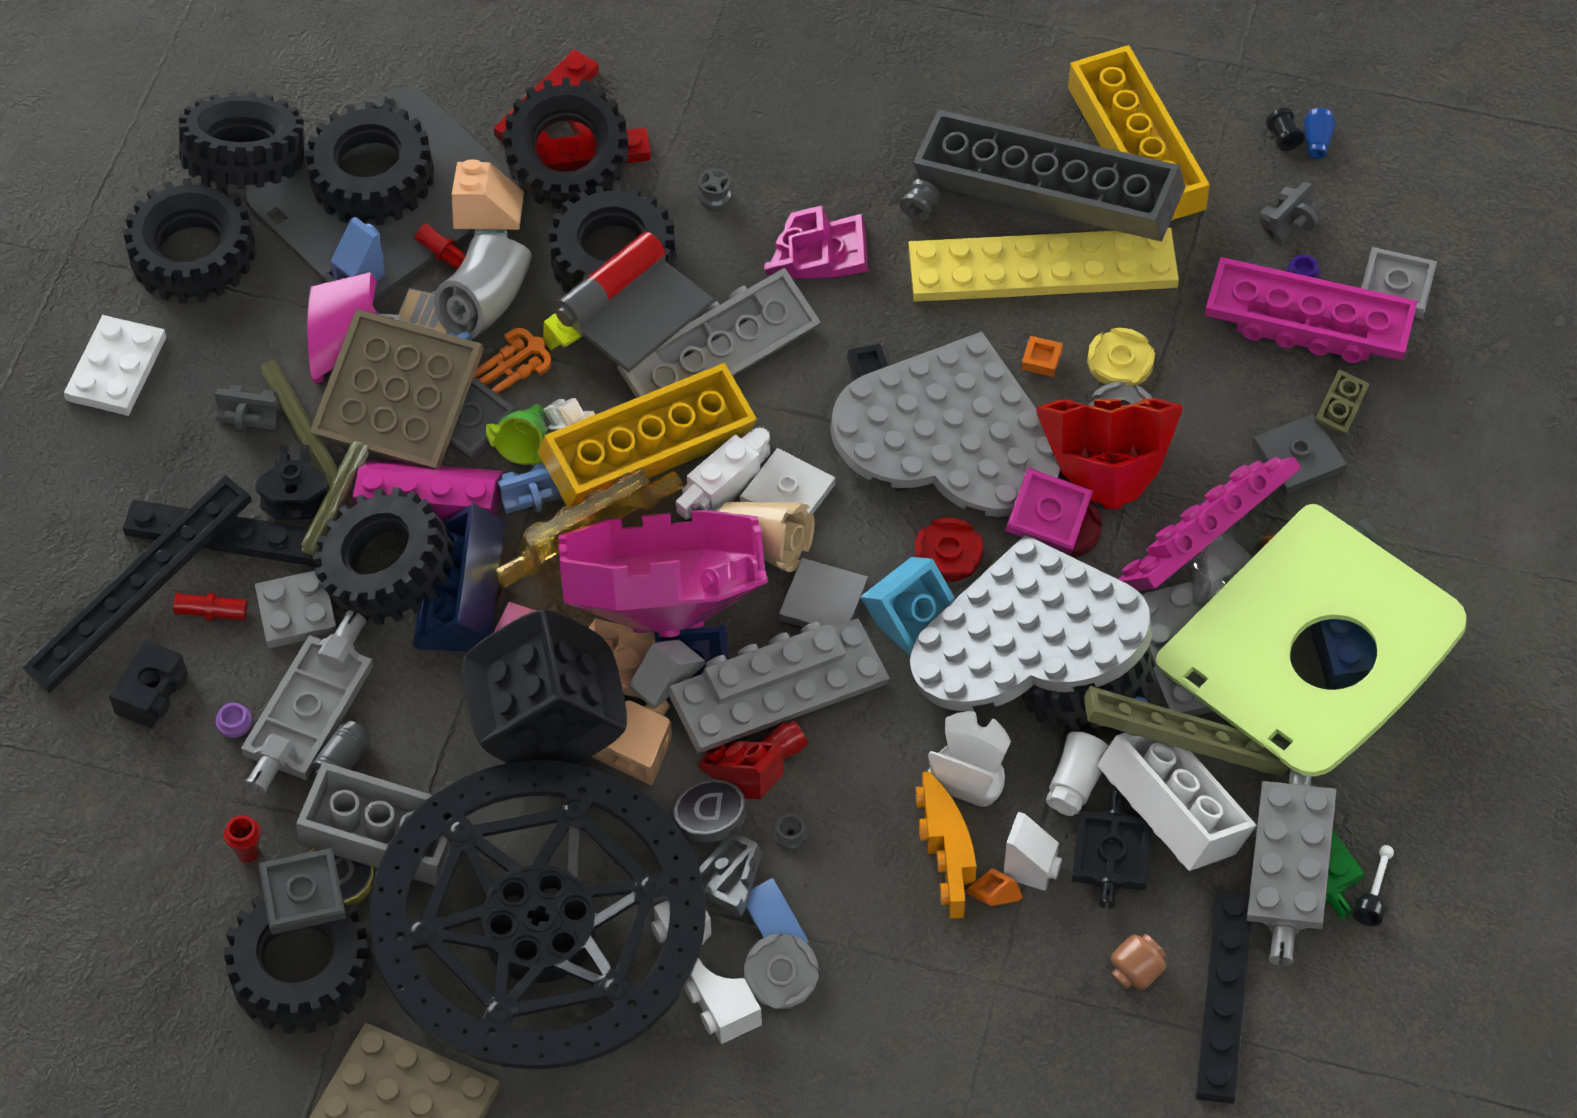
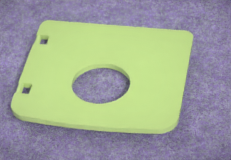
M1310 504L1303 507L1158 652L1156 663L1161 673L1195 695L1196 699L1262 748L1265 747L1293 771L1304 776H1319L1332 771L1351 755L1416 692L1463 636L1466 630L1467 617L1463 606L1454 597L1322 506ZM1329 619L1347 620L1358 624L1371 635L1377 647V658L1372 670L1363 680L1344 689L1327 690L1314 687L1297 675L1290 661L1292 645L1299 634L1314 623ZM1193 671L1206 680L1200 687L1187 679ZM1277 733L1291 743L1285 750L1271 741Z

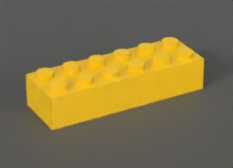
M1127 45L1071 62L1068 89L1100 146L1180 165L1186 187L1171 221L1206 210L1210 184L1131 47Z
M724 362L544 435L538 454L569 511L716 451L735 434L742 439L747 433L752 431L757 418Z

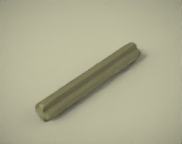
M355 441L350 445L301 544L302 551L305 554L313 556V553L321 552L322 549L316 543L318 536H327L329 530L325 524L329 519L337 520L340 514L339 509L344 505L356 481L358 469L365 463L369 455V447L365 443L361 444Z

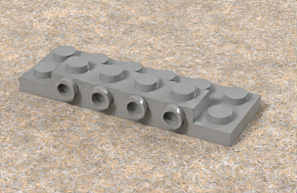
M784 267L748 289L745 285L739 287L728 296L730 299L721 305L718 301L711 304L702 312V316L688 323L629 373L619 365L617 369L636 398L724 362L734 377L814 330L821 324V321Z
M859 618L834 627L831 623L821 626L819 621L809 623L800 630L801 634L790 637L787 632L778 634L769 641L770 645L758 648L757 644H750L742 648L737 653V657L729 660L726 659L725 655L714 657L706 663V668L701 675L670 685L667 693L697 753L705 752L778 725L784 721H789L886 685L890 677Z

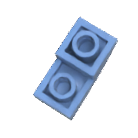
M773 878L751 889L746 909L763 938L771 934H788L801 938L807 944L809 943Z

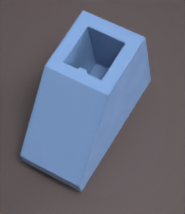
M356 217L350 220L330 261L334 281L370 272L376 281H379L386 275L383 261L384 255L380 244L381 237L373 225L369 223L364 224Z

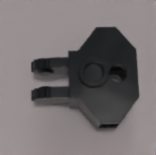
M288 445L280 446L279 460H275V466L259 476L256 482V491L260 495V508L277 520L314 518L329 490L326 475L311 466V448L309 445L301 446L300 460H291V452ZM290 505H301V507L297 510H291L289 508Z

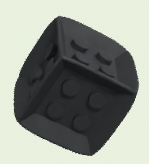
M542 609L523 615L477 643L463 659V684L475 737L486 752L505 763L551 760L579 764L611 745L626 730L627 710L618 666L610 646L598 633L561 613Z

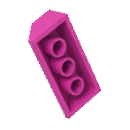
M368 459L358 469L353 492L354 506L358 504L356 497L362 494L366 499L374 497L376 489L382 488L387 495H391L393 488H401L406 496L410 491L418 494L421 500L425 499L441 521L473 503L497 516L500 500L497 481L501 480V475L504 474V471L440 466V468L432 469L403 462Z

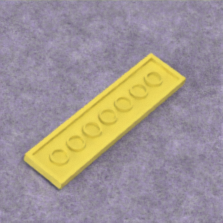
M1171 228L1167 229L1162 242L1119 231L909 241L908 243L913 302L1178 288L1179 282Z

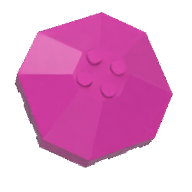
M712 510L691 511L692 521L671 523L670 513L642 516L643 526L622 528L621 518H613L559 535V558L564 603L630 627L635 633L653 631L659 632L660 637H675L680 635V630L685 628L701 627L704 625V621L768 583L764 564L762 530L758 517Z

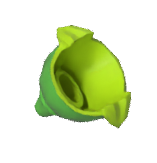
M535 404L527 410H519L508 414L498 424H486V436L492 447L495 446L497 451L509 462L521 465L543 463L538 451L544 435L548 434V429L544 421V410L541 405Z

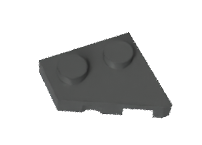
M731 831L730 836L725 838L699 867L705 900L740 916L745 912L763 853L757 842Z

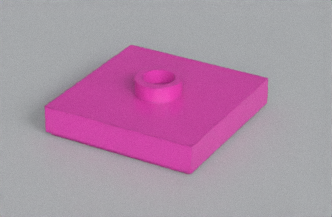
M1027 467L1005 531L1020 537L1027 535L1056 550L1071 555L1093 491Z

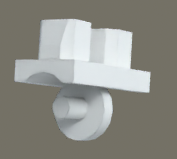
M571 398L567 401L558 399L543 409L551 423L547 427L548 434L595 415L594 411H583L576 398Z

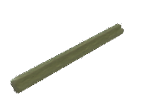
M270 360L268 363H263L261 370L264 379L270 389L276 391L277 402L301 444L310 446L311 462L315 469L326 475L330 488L338 471L335 462L321 438L310 434L312 422L278 362ZM351 491L344 503L349 509L354 506Z

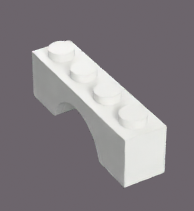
M668 901L653 906L655 921L651 922V927L659 943L665 941L670 918V904ZM707 911L702 945L711 936V920ZM698 958L691 978L685 986V991L693 1004L698 1002L702 1008L703 1013L700 1016L709 1034L715 1032L718 1040L723 1044L761 1026V1008L745 979H729L717 976L705 968Z

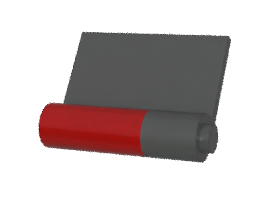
M643 232L556 302V315L563 325L571 326L629 373L713 304L714 298L665 261V250L660 241L653 234Z

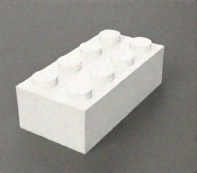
M1125 732L1116 735L1097 764L1100 770L1107 776L1109 782L1121 792L1131 807L1142 816L1154 833L1162 839L1176 855L1178 861L1189 871L1236 855L1257 826L1190 750L1165 745L1155 740L1133 736Z

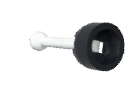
M1384 845L1379 850L1381 859L1371 893L1361 896L1354 907V919L1366 926L1380 925L1385 913L1383 901L1378 896L1387 862L1394 855V850L1389 845Z

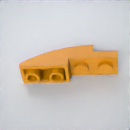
M922 772V786L915 787L917 809H924V818L918 820L920 841L927 840L928 854H936L938 872H945L946 883H940L941 905H948L949 919L964 918V885L976 882L977 869L970 834L962 814L943 785L930 772Z

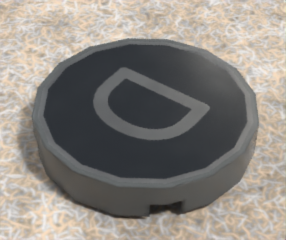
M712 779L702 781L687 788L678 797L674 806V818L677 826L686 834L688 839L694 842L710 843L723 840L730 836L729 832L734 830L735 827L738 830L743 825L747 816L744 794L738 786L725 780Z

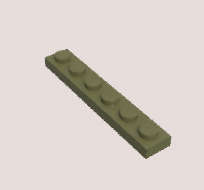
M1092 686L1084 694L1087 720L1099 726L1110 727L1127 732L1133 736H1141L1165 745L1190 750L1196 754H1203L1231 764L1256 769L1262 773L1283 777L1289 769L1277 756L1265 747L1262 748L1236 728ZM1271 739L1273 743L1285 750L1284 742Z

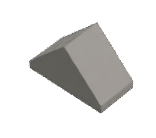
M680 640L652 643L630 681L629 689L652 708L656 709L669 697L667 693L669 686L692 677L705 665V660Z

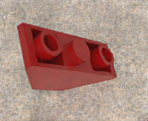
M732 741L707 750L705 752L706 756L698 763V767L713 779L725 780L738 786L745 798L761 800L783 776V748L779 743Z

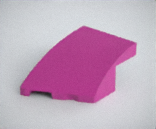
M822 205L791 213L785 224V230L779 235L775 243L777 248L771 261L766 262L764 265L767 275H772L785 267L791 278H831L867 272L866 226L862 214L830 222Z
M371 272L311 286L308 305L307 338L311 378L315 384L324 381L323 375L334 368L356 309L378 315L373 307L377 281Z

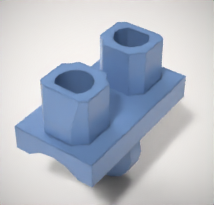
M544 463L534 465L531 472L521 475L513 471L502 474L501 480L497 481L503 509L506 514L533 507L536 513L543 511V503L562 498Z

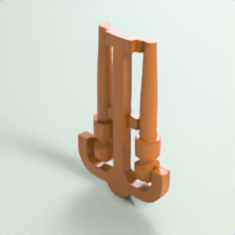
M524 328L512 329L504 335L505 340L511 345L504 346L498 350V354L476 369L474 377L478 378L498 365V367L478 380L484 385H488L505 373L508 377L491 389L496 394H499L520 379L524 380L529 377L532 371L536 372L539 376L543 375L552 365L551 355L545 349L546 345L543 338L534 337ZM520 337L524 338L528 342V346L526 348L525 342ZM532 354L540 355L544 359V362L542 363V360L538 356H534L533 358L528 360L527 365L522 364L521 366L516 368V372H513L511 370V368H513L514 366H516Z

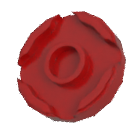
M939 518L932 521L931 525L925 529L923 527L918 532L914 542L915 557L933 559L946 582L960 581L970 577L980 567L983 559V539L979 532L977 534L971 524L957 518Z

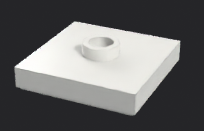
M777 448L741 494L740 501L800 502L809 505L810 508L807 509V512L814 514L835 486V477Z

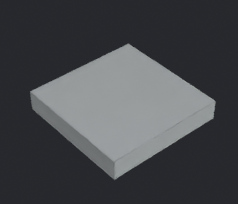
M1372 247L1361 288L1416 300L1418 303L1414 317L1423 319L1437 261Z
M802 558L779 612V621L800 627L819 621L821 626L831 623L834 627L854 620L861 603L860 596L865 593L868 585V576Z

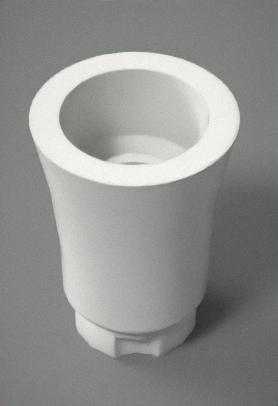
M1068 733L1062 757L1046 797V803L1049 807L1066 816L1079 814V810H1081L1082 805L1086 804L1093 787L1102 774L1097 764L1109 745L1087 733Z

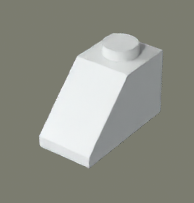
M1021 812L1017 813L1006 843L1004 874L1015 879L1018 883L1046 891L1050 878L1056 880L1061 869L1063 858L1057 857L1059 842L1026 814Z

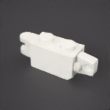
M764 427L752 429V432L747 433L742 439L735 434L687 475V485L682 489L683 495L676 500V512L685 520L691 518V511L701 509L716 511L724 503L732 502L741 495L760 471V464L770 455V444H768L770 435L767 429H764Z

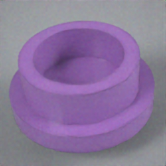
M228 703L219 710L215 722L218 731L223 736L236 738L249 731L252 725V717L250 711L241 704Z

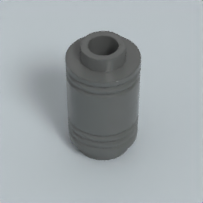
M352 721L341 724L312 763L311 767L315 772L314 777L316 778L322 762L353 770L370 746L369 740L371 736L368 731Z

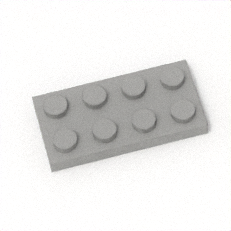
M1192 582L1141 594L1147 602L1152 617L1151 629L1153 635L1149 646L1155 661V667L1153 668L1154 682L1164 707L1192 716L1213 712V710L1196 699L1195 695L1161 673L1156 663L1158 652L1202 609ZM1194 671L1187 677L1189 681L1198 687L1206 681Z

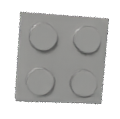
M315 571L255 583L268 649L306 641L309 635L320 638L336 632L337 628L330 595L322 587L320 580L315 575Z

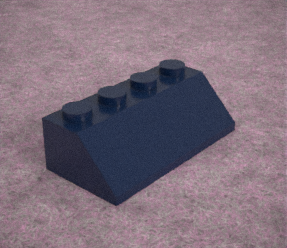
M474 503L442 521L451 534L449 538L454 543L455 550L448 552L454 560L453 568L444 569V573L449 579L445 585L437 584L433 589L437 594L435 599L431 601L426 597L419 603L422 610L417 612L413 647L416 649L468 652L477 643L493 633L498 578L501 572V553L505 541V521Z

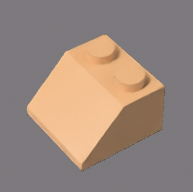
M474 159L457 162L452 189L453 229L520 230L524 191L490 162H480Z

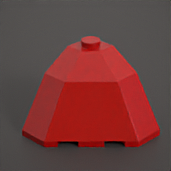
M1156 398L1142 399V401L1130 405H1121V399H1094V406L1077 403L1073 400H1057L1036 407V414L1062 474L1071 483L1092 490L1093 493L1090 501L1101 503L1105 509L1115 510L1122 508L1123 504L1137 500L1160 472L1182 414L1183 405Z

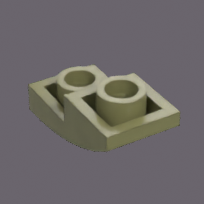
M1339 369L1314 421L1345 436L1359 409L1369 383Z

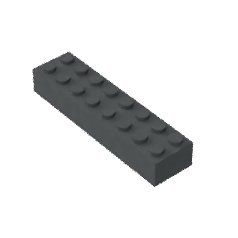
M939 109L913 162L920 180L928 181L937 188L1161 242L1186 187L1180 165Z

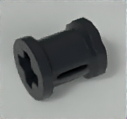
M1289 108L1277 109L1266 119V125L1269 130L1274 131L1277 137L1276 144L1282 151L1295 149L1305 139L1303 131L1295 125L1293 121L1294 114Z

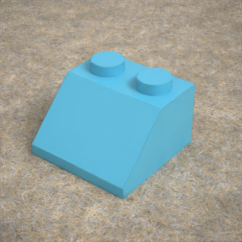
M910 557L860 596L875 624L910 657L919 633L955 600L934 560L919 557Z

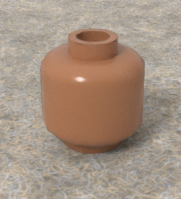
M1133 934L1112 953L1110 960L1115 970L1111 975L1126 990L1131 985L1138 990H1145L1164 972L1166 963L1163 958L1167 954L1149 935L1144 934L1141 937Z

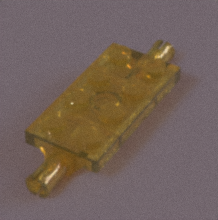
M643 470L633 475L631 472H628L617 478L613 483L614 485L604 491L596 489L589 493L581 504L572 507V505L563 507L556 512L552 520L544 524L541 521L532 524L524 531L519 556L495 569L494 573L498 582L503 588H506L523 577L540 571L545 560L559 553V535L606 519L623 518L639 508H644L648 511L656 507V504L682 490L683 483L675 471H671L649 484L650 480Z

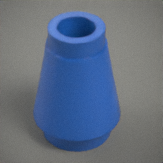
M1311 109L1304 118L1307 154L1311 158L1321 159L1327 155L1336 125L1333 113L1328 109Z

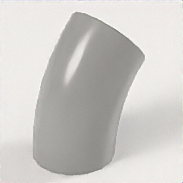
M479 235L473 237L461 266L450 278L442 282L435 291V313L448 333L452 332L455 335L466 331L471 335V338H475L489 329L507 310L521 288L532 259L531 251L524 245L501 236Z

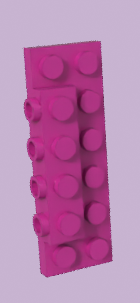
M1220 257L1206 305L1205 316L1237 323L1236 332H1241L1245 338L1252 341L1260 340L1263 337L1275 340L1277 345L1283 348H1291L1294 345L1303 346L1318 356L1326 355L1328 352L1341 355L1349 363H1358L1361 360L1368 361L1370 353L1403 361L1418 301Z
M1274 457L1266 463H1262L1259 460L1249 466L1243 465L1229 475L1231 480L1224 486L1218 485L1205 494L1207 500L1200 506L1197 504L1185 510L1180 515L1182 520L1175 526L1173 524L1158 532L1156 534L1158 540L1146 550L1148 555L1141 561L1137 559L1126 565L1122 569L1123 575L1118 580L1127 583L1137 591L1157 588L1299 471L1301 466L1295 457L1285 459Z

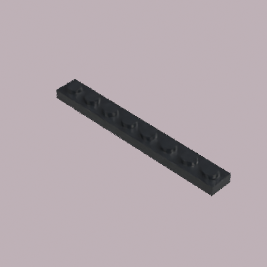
M224 475L22 666L25 673L50 694L251 503L250 495L228 476Z

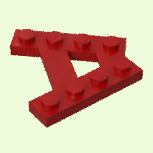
M573 49L534 89L536 92L544 89L543 81L551 80L553 86L562 85V78H570V85L579 86L581 80L589 82L599 72V63ZM514 108L508 114L512 115ZM507 115L494 127V136L502 141L503 131L506 130L505 119ZM571 120L567 121L578 136L550 139L543 130L536 143V153L542 163L550 169L557 171L575 170L586 166L594 157L597 144L591 130L582 123ZM647 128L627 130V163L651 161Z

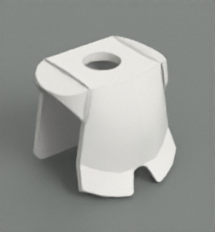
M974 711L960 712L946 717L945 735L947 746L939 753L929 752L930 768L928 772L943 785L949 795L980 807L988 806L996 801L1002 793L1005 773L1001 763L1011 740L1006 730L995 719H992L986 727L978 725Z

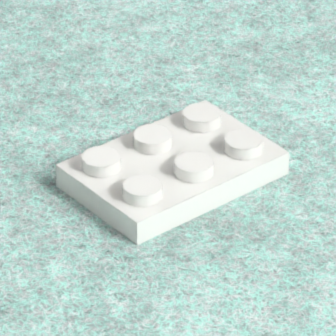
M102 315L64 391L66 401L129 416L167 338L165 330Z

